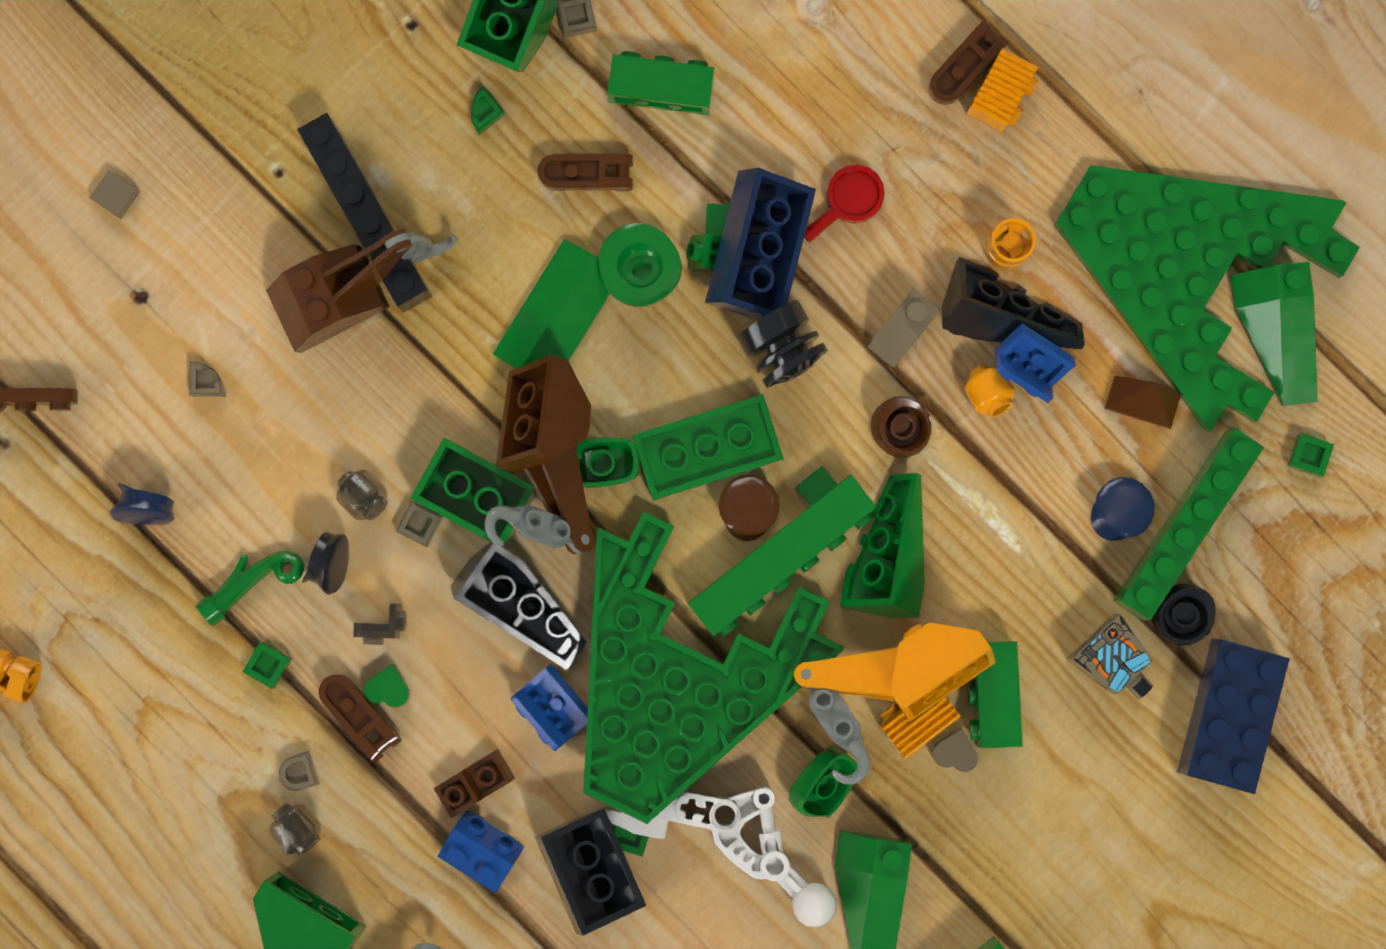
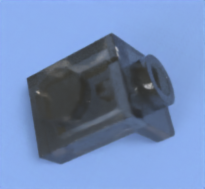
M390 603L389 624L354 623L353 637H363V644L383 645L384 638H400V631L405 632L407 613L406 611H401V604Z

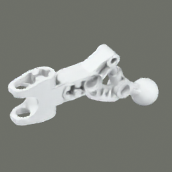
M766 786L728 797L685 790L648 824L618 810L605 809L612 824L622 827L633 834L665 839L669 821L709 829L713 834L715 845L737 867L755 879L776 881L793 898V913L799 922L805 926L816 928L830 922L835 915L837 904L832 891L820 883H807L790 866L787 855L783 851L781 833L775 829L772 811L775 796L773 791ZM689 799H695L697 807L706 809V801L713 802L709 812L710 821H703L705 813L694 812L693 817L686 816V810L681 808V804H687ZM727 805L734 810L735 817L731 823L722 824L716 820L715 812L720 806ZM759 814L763 833L759 834L762 855L754 852L740 835V830L744 823Z

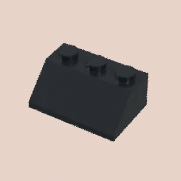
M605 808L578 817L535 836L576 934L584 936L646 906Z

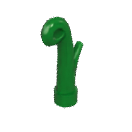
M279 551L266 556L245 570L248 556L243 554L235 569L222 586L212 596H206L195 606L204 619L211 626H215L226 617L225 613L270 572L274 571L276 578L284 584H292L298 581L304 572L302 558L290 551ZM292 563V571L284 574V564Z

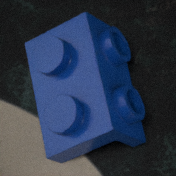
M1023 323L995 348L996 370L1000 376L1008 381L1012 380L1023 387L1029 395L1039 397L1047 403L1053 399L1052 386L1076 366L1074 356Z
M551 664L511 697V701L515 704L518 713L531 723L538 732L540 739L554 751L559 749L587 725L588 707Z
M465 811L437 857L496 893L523 851L524 846L510 835L501 832L487 823L483 818L474 815L470 811Z

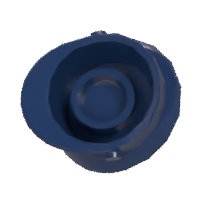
M1119 477L1110 480L1099 490L1092 507L1091 523L1095 532L1100 537L1109 541L1122 540L1143 533L1151 524L1154 516L1155 503L1151 492L1143 483L1133 478Z
M118 483L122 491L121 499L109 511L115 521L137 525H166L174 520V513L172 512L174 501L157 493L136 490Z

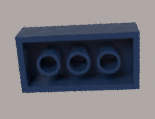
M761 168L738 170L705 303L755 320L761 319L788 303L816 192L815 188Z
M1211 639L1177 773L1244 792L1256 793L1290 658L1222 639Z

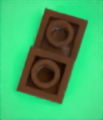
M497 749L433 789L452 818L510 783L515 777Z

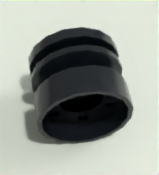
M798 300L787 303L762 317L743 330L736 338L747 357L764 353L766 358L755 367L757 373H761L773 368L774 371L762 380L766 388L778 383L789 382L812 368L819 358L828 352L824 343L810 349L808 348V345L819 337L817 331L802 336L799 333V330L807 324L809 318Z

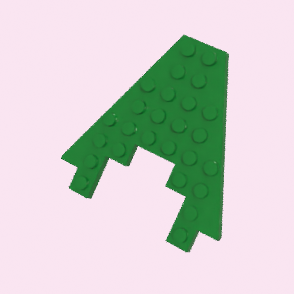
M1090 165L1054 224L1055 228L1166 379L1207 432L1213 430L1226 406L1250 421L1257 422L1275 393L1216 357L1232 327L1205 312L1204 308L1235 256L1255 268L1261 269L1270 266L1280 247L1284 245L1340 278L1344 276L1360 248L1331 230L1346 205V202L1343 200Z
M643 511L628 542L601 528L597 531L583 794L648 824L802 688L794 678V671L799 664L836 658L843 651L844 646L816 633L830 601L801 587L797 588L769 648L738 633L723 664L662 635L661 632L675 602L646 589L645 586L674 526Z

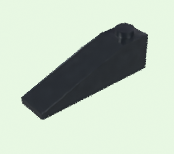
M961 257L958 258L941 307L943 329L948 330L954 335H962L973 340L1003 342L1023 323L1060 348L1082 349L1084 347L1085 341L1081 322L1049 303L1037 304L1026 295L1027 290L1018 285L1015 289H1012L997 280L1000 274L990 268Z
M492 541L469 559L451 584L452 595L455 600L566 670L587 643L523 559L505 547L495 545Z

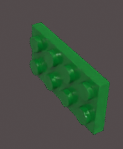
M763 394L632 435L653 501L784 460Z

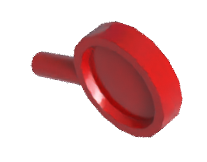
M859 164L848 165L838 170L831 178L826 193L830 208L806 228L805 240L811 243L838 218L852 224L864 223L873 218L881 209L885 196L884 184L879 175L871 168Z

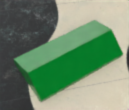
M564 239L493 352V355L515 369L550 355H555L569 362L610 296V292L607 290L600 275L599 258Z

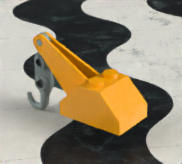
M928 622L923 627L918 624L906 631L903 635L904 640L899 642V646L896 648L803 662L796 667L794 671L796 682L802 688L810 690L809 706L832 741L851 753L857 761V770L851 775H843L837 770H832L831 774L838 782L851 785L858 783L866 777L870 769V757L864 747L860 724L839 694L896 701L910 722L996 663L992 648L980 631Z

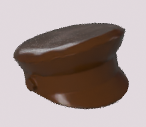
M899 396L890 398L878 406L873 413L871 420L873 438L882 450L894 457L909 458L917 455L927 446L931 436L930 414L920 403L909 397Z
M743 475L731 480L726 485L719 499V512L727 530L739 540L752 541L761 537L774 524L779 514V500L774 487L766 479L755 475Z

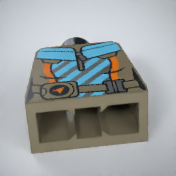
M1113 614L1066 658L1072 665L1112 694H1118L1126 687L1139 700L1153 688V685L1141 673L1152 660L1121 614Z

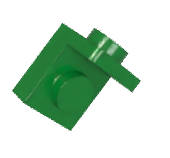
M712 234L691 236L686 249L687 268L690 270L703 269L713 271L722 236Z

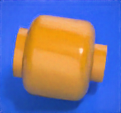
M981 365L969 373L970 379L966 383L964 391L978 414L989 415L990 418L1005 413L1013 406L1012 400L1015 397L1016 391L1010 381L1000 376L995 366L988 368L987 365Z

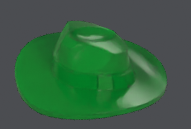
M632 223L617 228L605 239L599 253V271L607 290L615 299L628 306L644 307L661 301L676 288L681 277V259L675 245L665 233L651 225Z

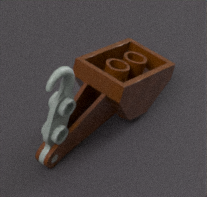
M401 228L388 233L364 250L359 245H349L312 256L282 272L266 292L294 352L302 353L389 308L390 306L379 284L401 258L402 260L411 259L413 263H417L440 255L452 248L458 238L452 234L447 240L433 245L431 239L423 235H414L412 231L406 232L405 228Z
M550 355L509 371L496 462L497 468L510 473L525 470L547 511L531 505L519 507L498 505L487 513L485 531L488 538L495 545L502 547L504 541L498 537L495 531L496 521L502 519L512 525L522 537L552 548H559L565 545L570 553L576 555L592 550L595 543L576 445L588 437L591 404L570 363L555 355Z

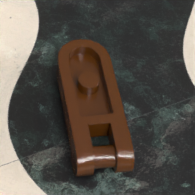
M985 19L934 73L929 83V93L935 102L948 105L957 101L999 55L1001 49H1005L1010 41L1003 35L999 37L991 30L992 25ZM981 39L990 46L986 52L977 45Z
M552 154L543 158L538 165L539 180L544 187L550 190H614L623 192L633 190V179L630 178V167H633V155ZM606 167H616V177H606Z
M0 388V412L5 410L7 406H15V411L33 412L37 411L38 405H49L50 411H71V405L78 404L77 389Z
M337 674L330 675L322 681L319 687L320 700L372 762L377 763L384 757L383 752L390 746L395 747L402 741L400 735L387 723L351 679L345 675ZM376 728L382 736L375 742H372L366 735Z

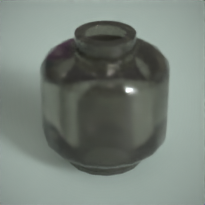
M364 469L355 472L349 471L339 479L336 500L355 520H373L385 510L388 503L386 500L388 491L370 471Z
M286 803L272 814L274 822L271 824L269 832L285 854L291 855L296 853L298 856H302L321 840L319 836L322 830L321 823L305 804H296L291 807L289 803Z

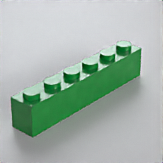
M1236 428L1223 433L1113 599L1114 603L1140 620L1152 619L1264 449L1262 445Z
M852 475L847 476L835 488L826 493L812 506H809L687 604L713 637L717 633L724 637L739 625L735 619L747 611L749 615H752L766 604L763 600L765 595L772 590L778 594L793 582L790 576L801 568L805 573L820 561L817 554L828 547L830 551H833L846 541L847 538L844 535L846 531L853 526L859 530L874 518L871 512L877 506Z

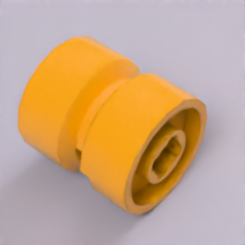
M1010 218L1003 220L994 228L986 240L985 254L988 261L1000 270L1016 269L1026 261L1035 249V232L1030 224L1022 219Z
M0 648V692H3V696L6 699L25 704L30 700L38 685L42 663L23 655L15 659L13 652Z

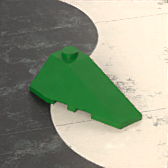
M1309 261L1274 265L1231 275L1230 281L1234 310L1239 320L1242 319L1250 336V343L1253 349L1256 348L1265 366L1264 371L1281 406L1318 402L1314 292Z
M918 473L890 475L877 502V508L873 511L875 521L868 535L863 534L859 544L863 547L855 565L850 563L846 571L840 607L888 618H919L925 586L921 475Z
M839 830L835 869L851 949H896L912 844L908 840Z

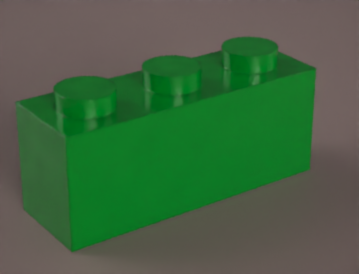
M623 51L621 55L613 54L607 92L608 102L709 116L714 67H709L707 62L700 60H689L688 64L674 62V58L668 56H655L654 59L641 58L639 53Z
M1017 641L988 642L992 648L996 663L974 677L973 685H968L967 687L969 706H974L975 720H969L970 740L976 741V747L979 748L1023 747Z

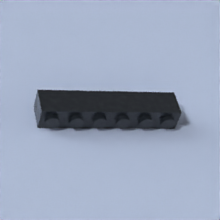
M328 113L298 128L300 136L364 249L373 245L388 233L395 231ZM401 258L382 280L396 306L403 313L433 297L411 259L402 260Z

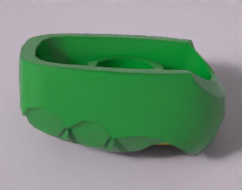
M616 437L590 438L576 445L584 488L611 487L630 482L639 475L640 460L636 445L629 439Z
M834 746L823 749L804 767L798 778L791 785L788 800L794 809L804 816L829 818L842 804L854 785L838 782L831 772L832 770H837L843 775H851L857 770V762Z

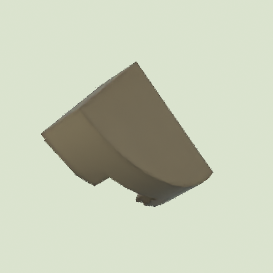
M190 361L189 395L192 397H226L225 386L220 376L210 367L199 362Z

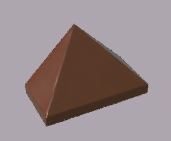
M1114 376L1104 409L1171 429L1181 396L1157 382Z

